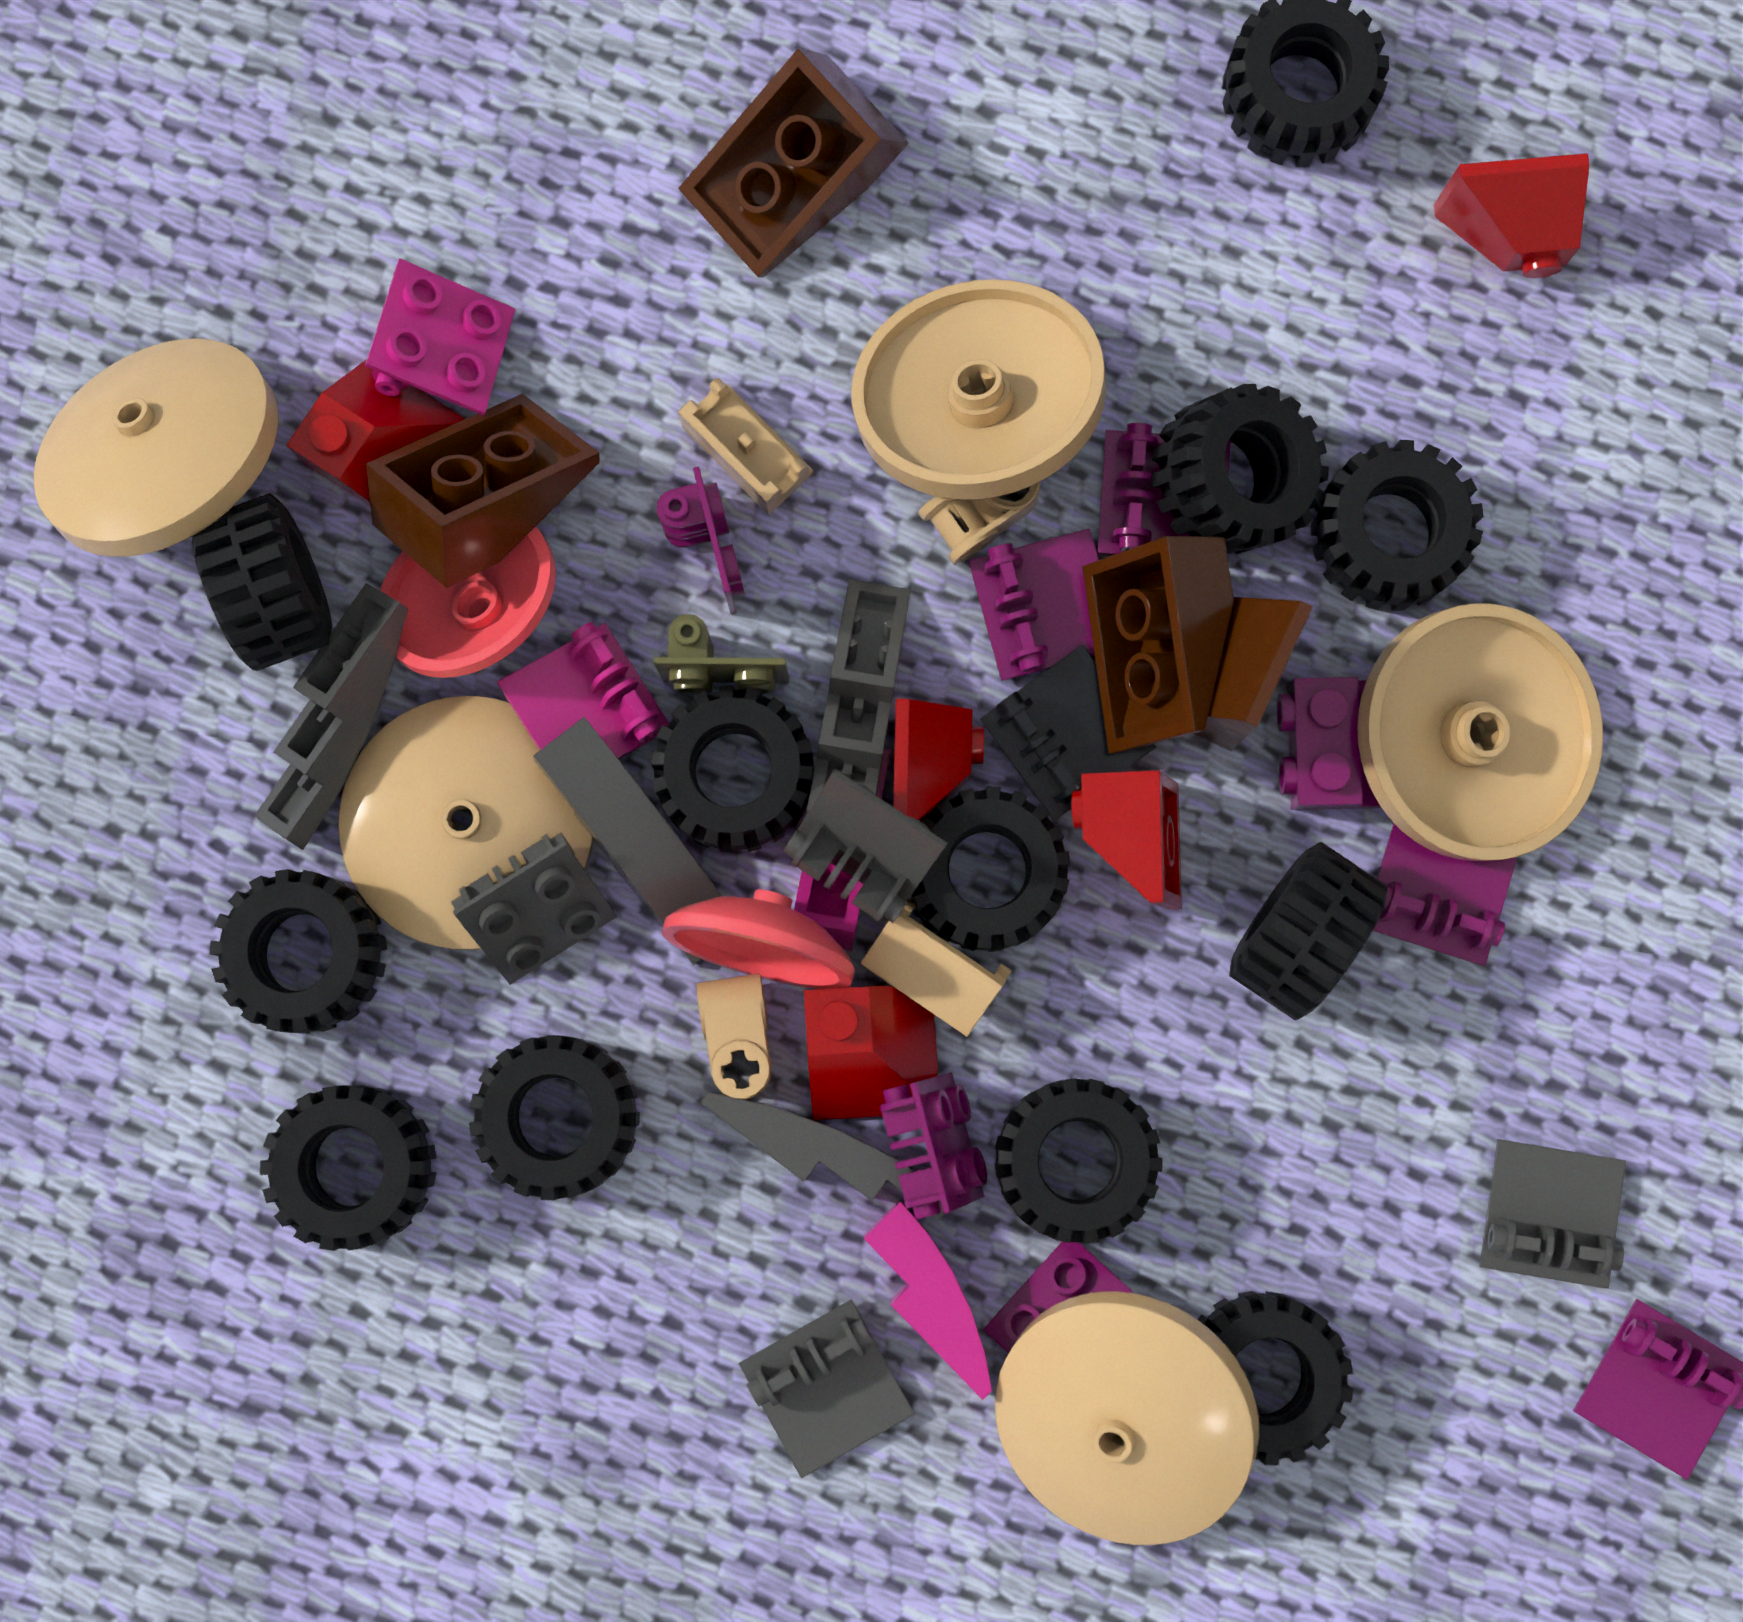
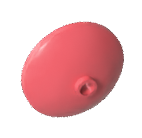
M535 527L499 563L448 588L402 551L390 567L380 589L381 592L408 608L395 658L405 667L416 673L431 677L448 678L480 671L502 660L517 649L541 621L550 604L555 586L556 566L554 555L549 543L540 530Z
M755 890L753 898L721 896L681 907L665 918L662 928V935L667 941L693 956L743 974L760 973L762 979L814 989L847 988L851 986L855 973L854 965L846 951L823 926L791 909L793 900L789 897L768 890Z

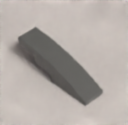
M849 579L806 815L835 769L849 779L866 785L876 796L911 589Z
M367 583L330 633L329 645L319 649L293 686V689L308 698L309 702L273 752L290 765L254 815L262 823L302 850H304L339 794L370 731L393 669L408 608Z
M585 717L533 755L535 763L572 807L574 815L614 863V868L662 928L665 918L681 907L722 896L664 817ZM681 950L693 966L702 960Z
M708 1092L700 1102L803 1182L820 1161L872 1201L887 1180L902 1191L898 1176L916 1171L911 1167L896 1169L894 1163L901 1161L898 1158L836 1127L777 1106L732 1098L715 1092ZM938 1201L941 1213L934 1216L940 1220L944 1213L941 1201Z

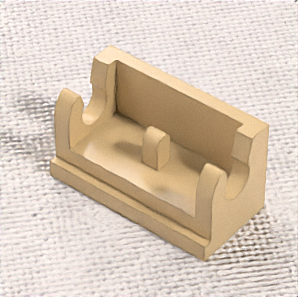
M716 378L709 385L710 392L700 403L697 404L695 401L690 400L678 411L682 428L770 515L814 473V470L727 383L725 384L720 378Z
M907 900L905 907L895 922H887L860 964L968 1037L1006 982L1012 970L1001 963L995 973H991L909 917L916 905Z

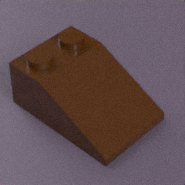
M798 48L678 189L758 278H763L863 194L909 143L828 55Z
M522 393L487 409L483 416L475 414L366 463L372 525L442 585L448 588L499 563L600 463V454Z
M1166 536L1082 566L1109 754H1118L1205 731L1234 602L1225 537Z
M1233 597L1234 602L1205 731L1194 733L1195 735L1232 751L1258 727L1313 606L1299 600Z

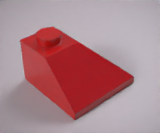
M1588 153L1460 164L1434 203L1435 217L1502 271L1522 270L1525 278H1542L1557 274L1561 271V266H1565L1580 249L1590 166Z
M365 360L320 394L286 446L302 463L370 506L366 463L458 423L465 418L411 385L401 389L397 396H387L378 392L375 388L376 380L372 377L373 369L365 367Z
M896 699L893 808L907 817L915 818L922 822L925 817H928L934 811L936 805L946 798L950 799L970 779L972 764H983L984 726H972L973 709L914 699Z
M1160 770L1081 774L1082 790H1076L1072 793L1071 810L1074 828L1083 829V840L1150 903L1166 909H1182L1178 783Z
M865 986L804 990L807 1056L813 1120L882 1116L879 1105L885 1104L883 1090L908 1084L912 1097L911 1083L938 1076L935 1016L895 987Z

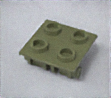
M693 614L680 615L673 620L668 632V657H654V665L663 682L674 683V691L680 693H700L706 690V693L712 692V683H737V691H746L747 687L761 690L762 694L775 693L776 683H789L785 658H715L713 643L707 627L701 618Z

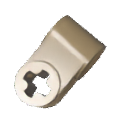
M1040 482L1030 486L1028 493L1017 501H1006L999 496L967 500L935 496L919 510L918 514L923 521H931L951 550L948 558L953 565H957L988 546L1000 533L1026 517L1036 506L1039 498ZM952 513L957 517L961 525L966 530V533L961 529L955 518L952 516Z
M761 974L697 982L696 989L704 1039L707 1040L711 1075L715 1085L723 1094L732 1098L750 1099L758 1096L766 1089L771 1079V1060L766 1033L769 1028ZM744 1052L749 1062H758L760 1066L759 1073L749 1076V1087L739 1089L737 1080L725 1078L724 1067L733 1065L735 1062L734 1054Z

